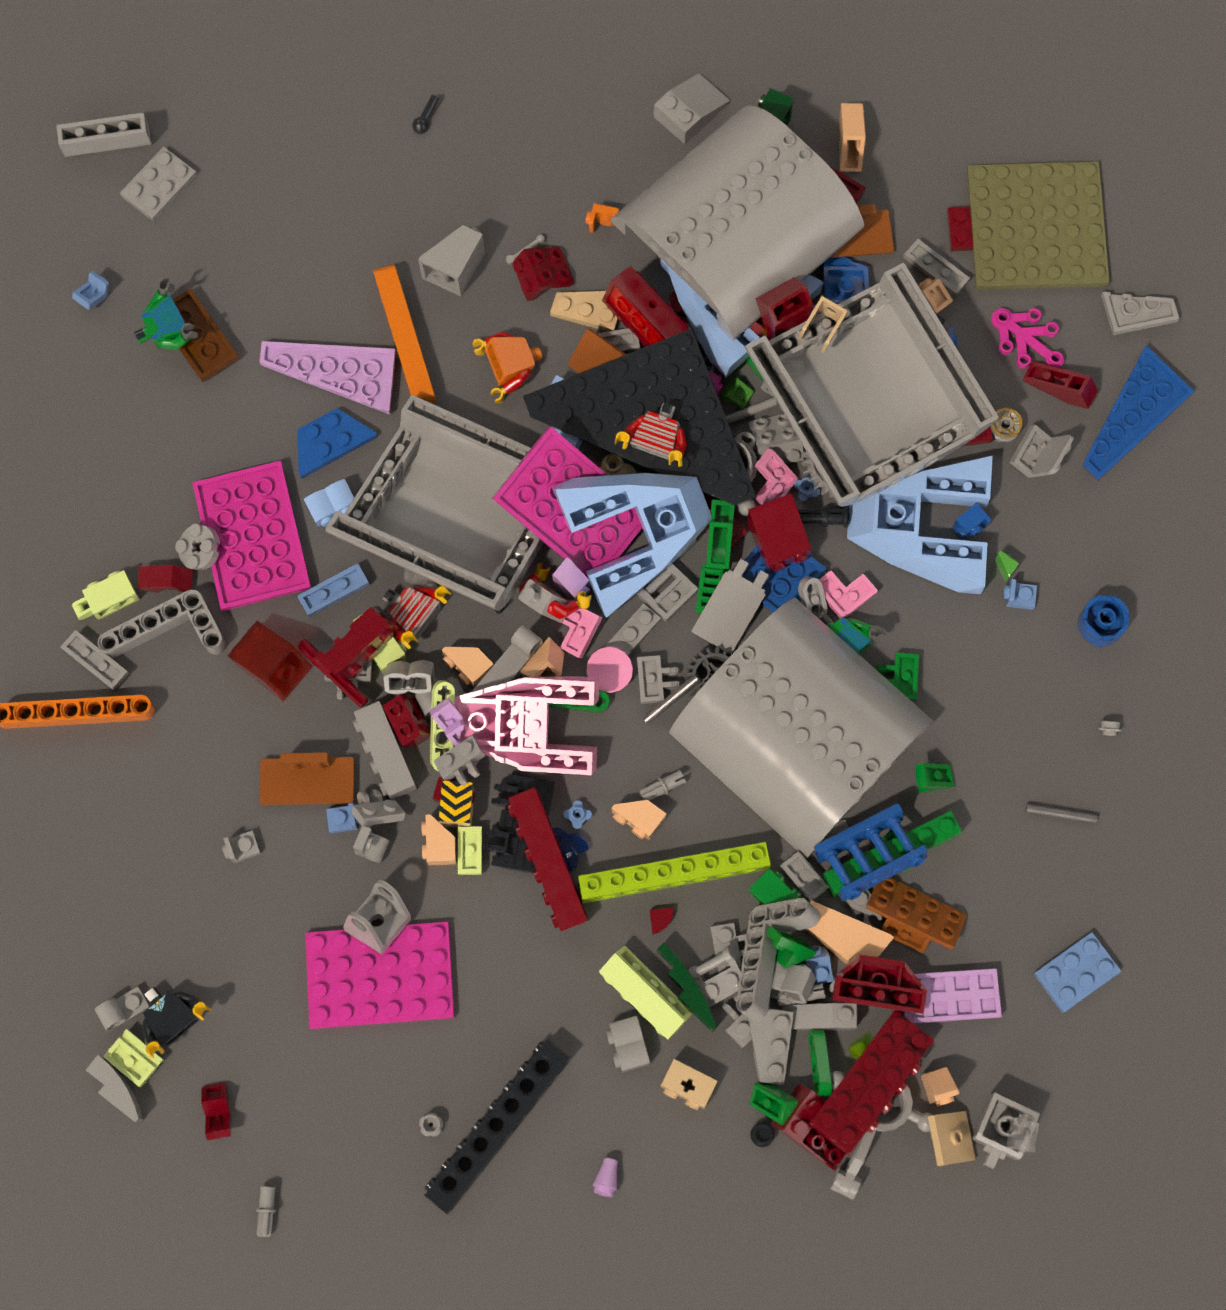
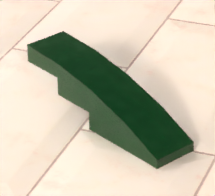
M663 942L657 949V953L672 967L667 976L683 990L678 998L713 1033L717 1026L697 983L679 958Z

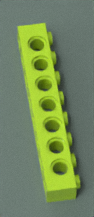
M766 842L586 874L578 876L584 904L765 871L770 868V860Z

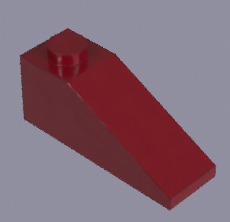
M1032 361L1022 379L1023 382L1067 404L1089 409L1098 392L1092 376Z

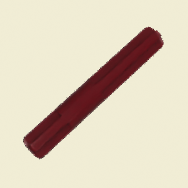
M304 638L298 643L297 648L358 707L362 708L367 704L369 699L348 678L336 676L316 657L320 652L307 639Z

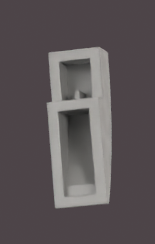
M97 1055L86 1071L104 1084L98 1093L135 1123L141 1124L143 1121L142 1113L130 1086L108 1060L101 1055Z

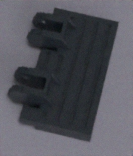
M509 774L507 781L509 785H494V790L515 795L536 787L549 817L555 782ZM492 798L491 804L506 808L507 804L510 803L509 800L502 798ZM502 810L498 830L508 832L487 829L485 835L490 838L506 840L505 847L487 843L483 844L482 849L484 851L504 854L503 857L493 855L491 866L533 874L536 867L533 861H528L524 848H527L525 839L520 840L515 826L519 825L516 816L511 817L508 810Z

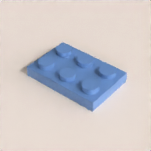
M1091 932L1035 972L1034 976L1059 1010L1064 1013L1120 973L1121 970Z

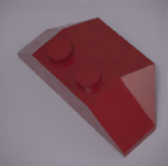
M858 954L835 975L832 1000L924 1014L927 989L904 961Z

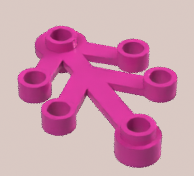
M999 308L993 312L991 323L999 330V352L1001 354L1009 355L1013 350V343L1009 340V330L1016 337L1018 354L1016 364L1019 368L1026 369L1031 362V358L1027 354L1026 344L1045 358L1046 365L1062 367L1064 362L1063 355L1058 351L1049 350L1034 338V336L1055 337L1059 330L1055 322H1049L1046 326L1021 328L1016 323L1029 322L1036 324L1041 318V312L1033 308L1028 313L1012 314L1008 309ZM1030 314H1036L1038 318L1033 319ZM999 316H1004V317H1006V320H1005V321L1000 320V319H999ZM1048 328H1054L1055 332H1050ZM1008 345L1010 349L1004 350L1002 346ZM1051 357H1057L1059 361L1054 362ZM1020 359H1026L1027 363H1021Z

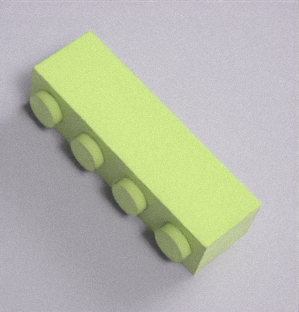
M626 946L615 952L599 971L604 980L614 986L621 993L622 998L630 1002L638 1010V1013L647 1019L655 1027L656 1031L667 1040L693 1014Z

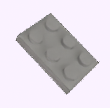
M162 147L120 192V195L154 222L195 179L197 173L165 147Z

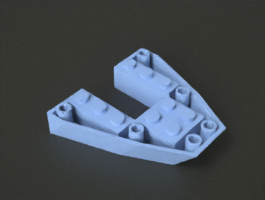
M666 264L678 301L710 363L727 377L750 357L745 346L760 337L748 327L736 339L732 340L718 326V313ZM808 275L801 281L807 285L811 300L820 294L824 282L811 275Z
M993 456L917 472L882 492L849 505L847 539L891 565L960 593L981 594L985 588L988 542L918 536L921 502L973 506L977 503L980 507L986 508L990 500Z
M639 473L578 477L552 486L567 526L572 533L635 507L649 546L586 571L602 614L606 618L677 560L712 521V516L697 477Z

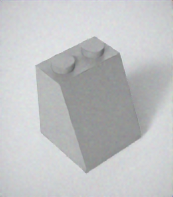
M462 225L425 252L418 259L422 279L461 297L485 255L483 234L475 227L469 228Z

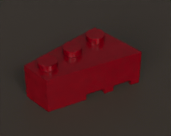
M373 607L368 608L349 626L351 630L342 639L339 637L334 639L333 643L335 646L326 654L321 651L316 656L336 676L348 679L357 677L363 671V665L368 660L370 661L376 657L380 646L393 638V632L397 627L382 612Z

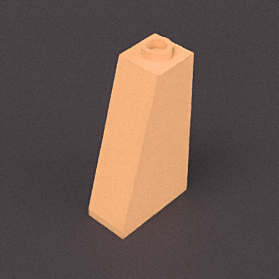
M812 900L810 902L820 912V920L814 927L804 930L845 964H848L858 954L879 957L894 938L889 933Z

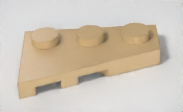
M606 291L558 292L550 311V316L607 332L615 331L618 318L602 302Z

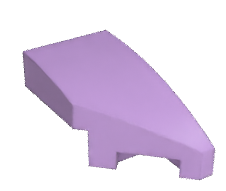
M447 698L429 712L443 729L447 738L456 746L460 743L461 731L464 730L463 716L451 700Z

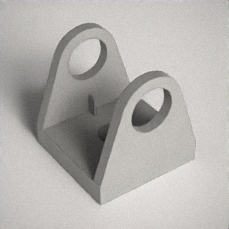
M378 880L374 884L370 896L358 910L351 912L347 916L343 927L345 932L383 954L410 922L411 915L399 893L387 882ZM375 919H382L384 921L378 927L371 925Z

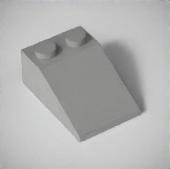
M698 73L669 90L654 104V118L682 143L686 144L730 103V100Z

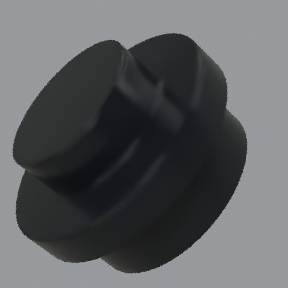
M764 1122L754 1125L750 1132L751 1141L758 1147L769 1146L775 1137L773 1128Z

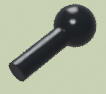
M431 95L421 116L413 120L412 128L415 133L424 134L428 131V120L439 100L437 96Z

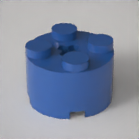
M1099 595L1092 598L1080 613L1077 626L1083 638L1089 643L1100 648L1109 646L1117 642L1129 626V610L1121 599L1111 595Z

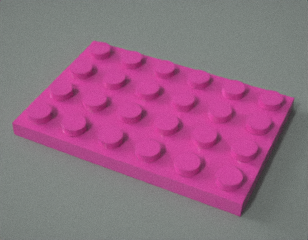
M550 426L491 498L564 560L566 557L569 558L587 578L586 571L618 559L642 529L634 507L573 533L569 530L552 486L572 478L608 475Z
M281 461L192 482L201 524L213 528L220 539V544H217L219 555L211 568L222 612L311 589Z
M449 922L406 925L383 954L344 930L305 933L309 1029L454 1018Z

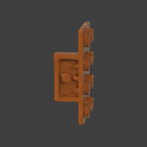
M875 204L857 205L864 221V228L829 258L892 254L894 246L889 211L876 210Z
M589 328L582 336L568 365L578 373H582L626 354Z
M327 752L280 753V758L261 759L259 803L262 806L354 803V758L330 757Z
M891 877L875 885L866 905L867 909L886 918L881 928L882 931L891 934L894 940L922 954L930 940L953 950L967 917L965 913Z

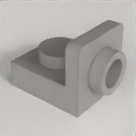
M253 831L233 838L228 836L223 838L225 845H222L223 853L226 859L230 858L233 863L261 854Z

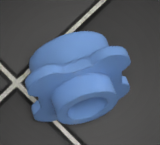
M811 476L797 480L794 484V488L799 493L798 498L801 501H806L807 498L812 496L818 497L820 494L818 488L814 489L815 481L808 483V479Z
M575 801L573 806L563 813L564 818L569 819L575 829L581 828L582 824L592 817L591 811L586 810L581 801Z

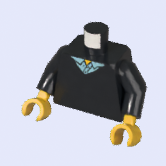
M155 987L145 993L144 998L151 1006L143 1012L145 1019L142 1022L147 1054L152 1060L155 1059L153 1055L156 1051L159 1050L161 1054H164L162 1047H169L198 1021L204 1020L202 1013L205 1010L211 1012V1008L201 1002L196 996L185 992L173 993L168 991L162 996Z

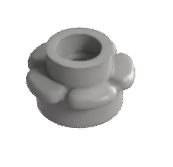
M1101 721V728L1098 727L1099 730H1103L1102 735L1117 736V732L1122 731L1120 729V722Z
M427 1113L419 1121L421 1133L427 1137L439 1135L443 1127L442 1118L438 1117L436 1113Z

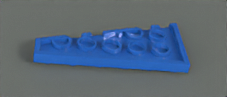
M1145 346L1082 464L1098 481L1194 393V390L1149 347Z

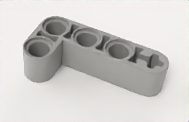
M525 625L519 627L511 638L510 647L472 692L517 680L521 675L519 673L521 669L542 646V639Z

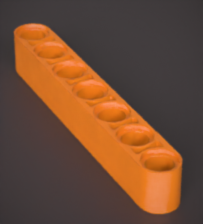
M392 264L374 269L373 273L410 395H414L429 403H435L436 399L395 265Z
M145 695L0 703V714L5 711L8 712L6 719L0 721V727L12 729L145 721L154 716L156 709L151 700ZM141 704H148L144 712H138V707ZM118 705H124V710L116 714L115 708ZM101 706V711L97 715L91 714L94 707ZM78 708L74 716H68L70 709ZM49 709H54V714L49 718H45V713ZM27 710H31V715L27 719H22V714Z

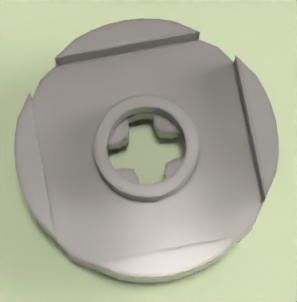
M192 524L184 531L180 540L176 542L175 549L179 553V558L184 566L194 570H206L218 558L217 544H220V539L213 528ZM198 543H199V544L201 543V545H200V549H201L200 552L197 551V545H198Z

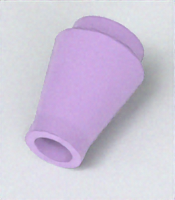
M609 1158L603 1159V1164L593 1183L595 1187L594 1193L613 1197V1193L617 1191L618 1161Z

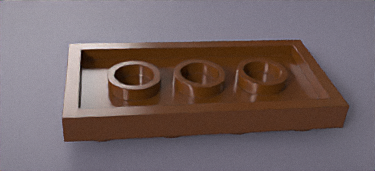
M191 288L173 299L185 324L195 325L192 331L198 333L197 338L190 339L179 351L202 383L240 359Z

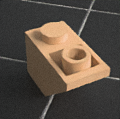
M548 637L519 673L524 678L560 677L562 675L565 653Z
M444 647L442 649L444 656L442 660L450 669L455 667L460 672L458 677L466 685L470 683L474 688L494 666L487 656L476 647Z
M648 800L614 804L612 807L613 818L621 825L626 823L632 827V832L640 839L645 837L650 840L666 819V813Z
M426 815V822H422V836H426V845H422L423 859H427L428 865L457 864L455 837L434 817Z
M947 1067L921 1075L929 1104L936 1102L937 1107L955 1101L954 1096L958 1095L959 1091Z

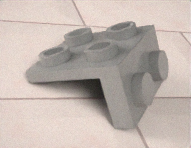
M785 414L759 418L749 422L751 434L755 438L758 461L767 449L774 450L785 464L804 460V457L801 456L803 445Z
M1030 425L1009 463L1028 478L1052 475L1061 467L1060 462L1064 455L1070 451L1074 438L1071 435L1051 438L1038 426Z

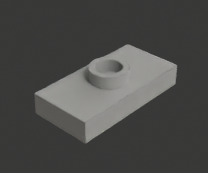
M799 851L780 865V868L809 902L811 900L814 901L829 888Z

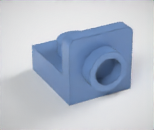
M1011 579L1009 584L1004 586L1003 598L1007 599L1006 606L1034 610L1037 586L1016 583V579Z
M348 803V806L326 809L330 834L358 830L357 823L359 822L352 814L353 803Z

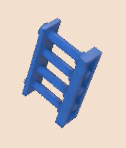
M898 803L814 846L815 856L819 863L829 861L844 887L840 888V897L843 902L848 899H856L863 891L911 866L917 867L927 859V848L925 845L915 849L900 825L901 821H903V810ZM887 828L894 831L907 852L906 855L894 860L879 835L880 832ZM866 839L873 842L886 865L873 871L858 846L860 842ZM845 850L851 851L865 876L852 882L837 857L839 853Z

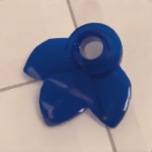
M554 828L555 835L562 838L559 845L568 868L574 872L577 867V853L587 851L589 849L588 845L580 835L567 834L563 829Z

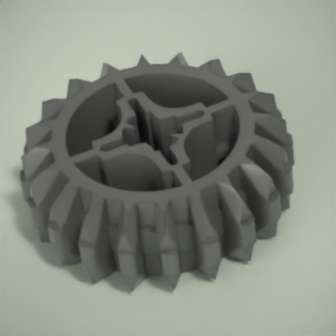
M719 647L715 648V653H711V649L706 648V655L699 651L697 653L699 659L691 657L690 661L693 665H686V670L689 672L684 673V678L686 680L690 679L694 674H697L702 666L705 668L707 676L702 679L701 683L688 691L689 696L697 694L711 678V675L719 669L710 662L725 663L729 658L727 649L724 650L723 654H720Z

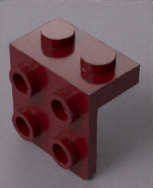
M559 247L524 248L512 262L527 301L535 300L544 289L571 287L574 284L563 252Z

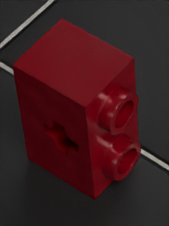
M400 694L383 705L403 747L418 746L430 738L431 728L413 694Z

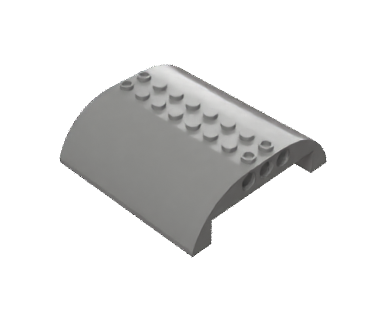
M749 105L742 107L610 219L625 236L633 231L718 313V326L732 340L736 339L761 317L755 298L793 277L803 281L864 228L863 218L853 197L828 164L778 118L764 109Z
M904 262L884 272L878 284L838 304L848 312L824 353L821 350L837 321L823 313L814 317L801 340L798 337L806 321L769 341L766 336H763L745 346L747 353L839 506H848L865 500L908 478L957 450L999 419Z
M411 395L401 410L400 428L346 512L343 514L336 511L326 526V532L499 611L508 603L519 587L544 543L491 499L531 448Z
M792 598L773 612L711 676L681 712L671 727L669 734L807 860L814 853V846L823 842V839L905 750L923 735L934 721L800 601Z

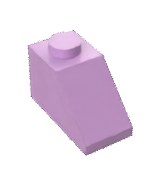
M566 557L553 574L554 588L568 599L577 601L579 591H585V597L590 592L589 579Z

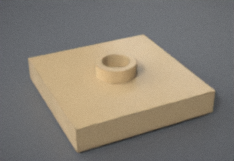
M966 1111L928 1116L937 1166L976 1160Z

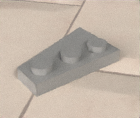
M1102 292L1101 294L1113 335L1176 323L1179 320L1173 298L1153 296L1143 298L1133 297L1131 294L1113 295L1111 292Z
M768 1008L767 1015L763 1020L753 1022L748 1018L758 1081L784 1085L794 1012Z

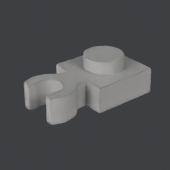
M867 889L856 899L846 900V903L855 917L862 914L863 923L871 926L868 921L869 916L876 917L878 922L882 920V917L866 908L871 896Z

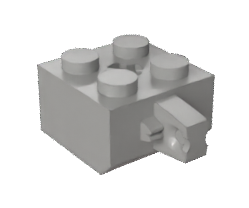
M997 1093L990 1094L972 1136V1140L984 1145L983 1151L988 1152L983 1165L994 1169L998 1158L1004 1160L1005 1156L1014 1160H1020L1040 1113ZM1007 1121L1009 1123L1007 1126H1010V1130L1003 1132V1127L1000 1125Z

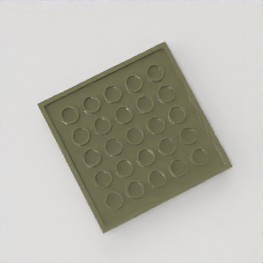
M1099 162L967 166L968 196L974 245L972 251L975 290L1106 287L1109 285Z

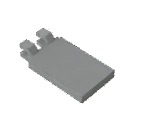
M742 559L739 560L734 571L729 570L728 573H724L691 630L694 634L720 649H727L729 654L733 653L766 596L764 594L765 590L762 587L769 577L767 573L760 570L754 583L746 580L742 576L749 563Z

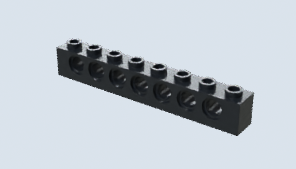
M547 1040L545 1044L541 1041L532 1052L535 1054L530 1062L525 1061L517 1072L520 1074L514 1082L510 1080L502 1090L505 1094L499 1101L495 1099L486 1110L489 1112L484 1120L480 1118L471 1129L474 1133L468 1140L464 1138L456 1147L458 1151L453 1159L449 1157L440 1168L443 1171L437 1179L433 1177L424 1189L427 1192L424 1196L447 1215L450 1214L570 1062L571 1058L551 1041ZM539 1061L549 1063V1070L544 1074L536 1071V1064ZM525 1080H531L534 1083V1089L530 1093H524L520 1089L521 1083ZM510 1099H515L519 1103L518 1109L512 1113L506 1111V1102ZM495 1118L503 1121V1128L499 1132H493L490 1129V1123ZM478 1138H485L488 1142L486 1150L482 1152L477 1151L474 1147L475 1141ZM464 1157H469L472 1160V1167L468 1171H462L459 1168V1162ZM448 1177H454L457 1182L455 1189L452 1191L445 1190L443 1186L444 1180Z

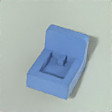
M92 271L89 273L88 282L73 291L72 298L87 310H90L107 298L109 282Z
M811 946L817 953L814 957L805 960V965L813 971L816 978L814 985L834 981L830 957L824 946Z

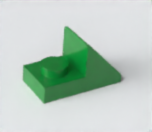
M920 763L915 765V776L919 793L955 787L950 764Z
M770 926L766 933L773 940L771 944L778 949L775 960L783 968H788L814 957L817 953L805 941L773 926Z

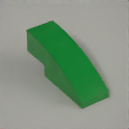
M712 500V521H710L706 568L729 570L734 506L725 501Z

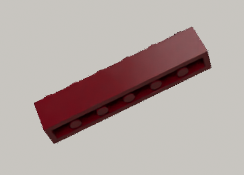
M534 787L509 797L510 803L507 804V808L511 817L516 816L519 824L515 826L520 840L525 839L527 848H524L528 861H533L536 867L533 874L537 883H542L545 892L542 893V897L546 906L550 905L554 914L550 915L555 929L559 927L562 932L589 921L538 789Z

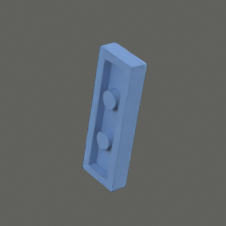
M357 563L301 593L297 597L308 617H311L370 584Z

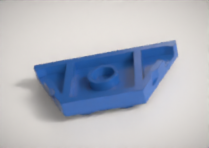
M846 257L841 259L828 258L823 262L824 297L838 305L868 289V267L860 263H854Z
M338 408L297 429L298 467L301 479L376 439L377 434Z

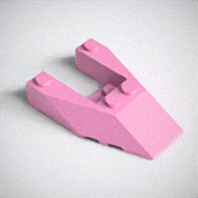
M525 677L456 696L455 707L462 714V721L464 723V730L461 731L459 739L460 743L473 735L485 755L495 758L496 761L515 766L521 771L592 775L597 770V747L548 744L549 703L595 705L599 701V677Z

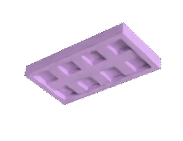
M997 969L915 974L921 984L927 989L924 1014L903 1011L904 1017L913 1024L1001 1018Z

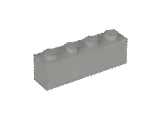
M144 112L57 125L58 144L65 157L151 145L149 124Z
M380 701L354 711L356 719L352 720L357 733L362 731L365 738L361 743L365 753H371L373 757L370 765L374 774H380L382 782L378 784L383 795H388L391 800H394L417 790Z

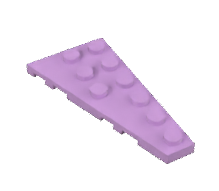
M262 341L260 353L261 366L390 415L396 358L395 349Z

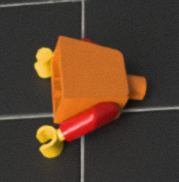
M499 332L485 338V341L475 339L472 343L474 347L481 346L479 349L474 350L476 355L482 356L486 352L498 385H503L501 389L493 388L490 393L491 396L501 393V396L495 400L497 404L504 401L506 393L510 394L523 385L530 377L535 361H540L542 358L539 347L529 348L524 337H516L506 332Z

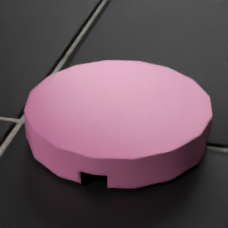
M605 646L592 653L587 663L586 672L588 677H599V690L612 693L620 691L629 683L632 677L633 665L624 650L615 646Z

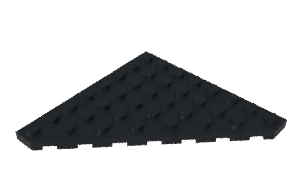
M692 328L523 396L530 417L536 421L552 426L557 430L575 436L654 472L665 475L697 477L703 493L723 500L735 507L757 498ZM663 403L676 407L672 419L679 422L680 427L684 430L687 447L682 457V466L678 467L677 460H674L669 465V460L633 448L630 445V441L628 447L623 449V441H618L617 444H614L617 433L623 432L629 424L641 415H646L648 411L659 414Z

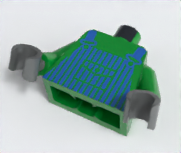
M161 278L157 284L158 290L141 314L145 327L135 331L134 334L139 344L153 339L157 349L179 350L190 339L197 338L198 333L192 331L195 325L185 324L171 295L167 296V292H173L175 286L173 284L167 285L169 279Z
M827 615L820 618L825 625L859 655L872 644V640L869 637L878 644L880 641L877 639V635H886L880 626H872L867 622L857 619H845L842 617L834 623Z

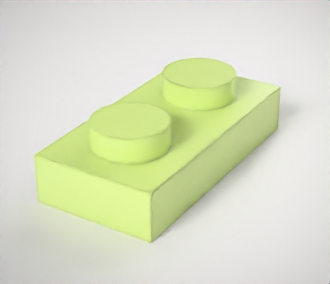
M482 826L458 827V875H482Z

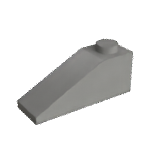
M855 1003L782 1006V1010L794 1012L791 1030L824 1029L854 1031L857 1028V1006Z

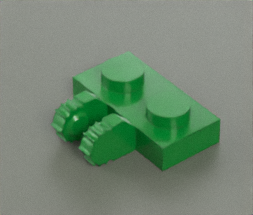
M895 653L894 665L876 666V670L879 673H894L893 679L887 680L909 700H917L919 654Z

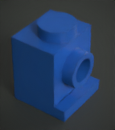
M975 503L955 520L953 525L954 532L962 540L967 539L970 535L975 537L983 528L986 529L992 519Z

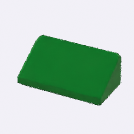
M755 1082L749 1105L777 1123L784 1125L796 1108L799 1100L771 1083Z

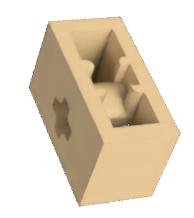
M674 1059L661 1084V1088L664 1089L663 1093L675 1100L679 1096L686 1100L685 1105L698 1111L699 1107L705 1108L717 1081ZM690 1080L692 1081V1087L695 1089L694 1091L689 1090L686 1093L683 1091L684 1086L681 1083H687Z

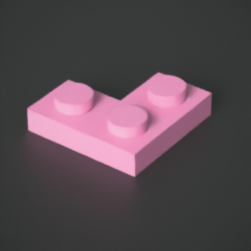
M767 449L755 465L757 470L767 480L756 495L757 502L761 505L785 496L798 479L772 449Z
M829 571L819 579L823 586L826 603L839 618H847L878 593V590L864 574L847 587L842 584L832 571Z
M582 608L565 617L562 623L569 626L570 629L560 648L582 659L603 617Z

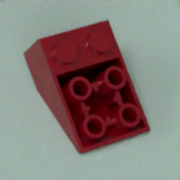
M794 277L755 298L769 340L804 323L813 311V303L807 285Z
M798 1084L791 1094L792 1097L799 1100L796 1108L784 1125L774 1120L771 1122V1125L835 1171L846 1154L809 1125L826 1101L811 1089Z

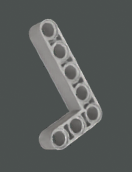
M188 590L106 631L98 638V647L110 658L118 657L191 620L202 644L209 653L214 655L220 654L224 651L226 642L201 594L196 590ZM192 599H199L196 606H189V602ZM171 610H178L176 616L168 617V613ZM201 619H209L205 626H199ZM151 620H157V624L154 627H147ZM136 630V635L133 638H126L129 631ZM212 638H219L216 645H208ZM109 641H115L113 648L106 649V644Z
M804 898L760 905L755 907L750 913L736 1007L753 1022L763 1020L767 1015L777 948L771 944L773 940L766 934L770 926H773L784 932L812 928L820 920V912Z

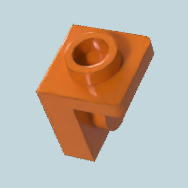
M594 203L592 211L588 210L585 223L589 224V232H594L596 222H600L604 226L614 225L610 219L619 212V208Z

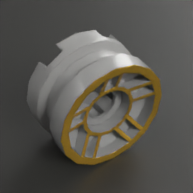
M1012 408L998 409L996 413L999 419L990 426L992 438L999 443L1012 442L1017 438L1022 428V418ZM1001 423L1004 425L1009 424L1010 426L1006 429L1002 427Z

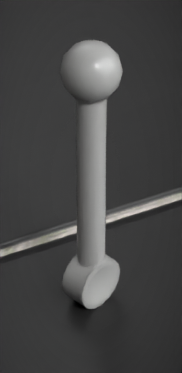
M538 235L536 240L524 248H532L538 243H543L545 241L544 235ZM523 249L514 255H508L506 257L507 264L512 265V262Z

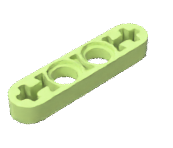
M440 680L433 685L431 709L438 705L437 701L442 702V695L438 693V690H442L444 685L449 690V693H445L444 700L449 698L455 705V689L451 683L446 680ZM431 716L430 764L438 771L434 760L440 757V751L435 750V748H448L447 751L453 748V743L449 739L442 744L436 742V735L442 732L443 729Z

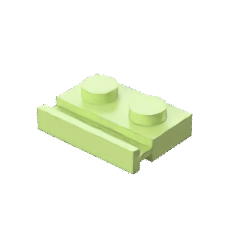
M128 1029L124 1031L123 1035L116 1040L103 1056L140 1088L164 1061L156 1053L153 1055L155 1059L152 1060L145 1050L147 1045Z

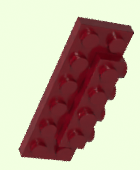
M895 1010L809 1125L846 1155H849L867 1131L872 1134L880 1123L877 1117L881 1112L886 1114L893 1106L894 1102L891 1098L895 1093L900 1095L909 1084L905 1081L909 1074L915 1076L921 1068L922 1064L919 1061L934 1039Z

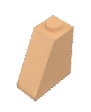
M841 103L839 119L840 171L862 172L865 145L863 103Z

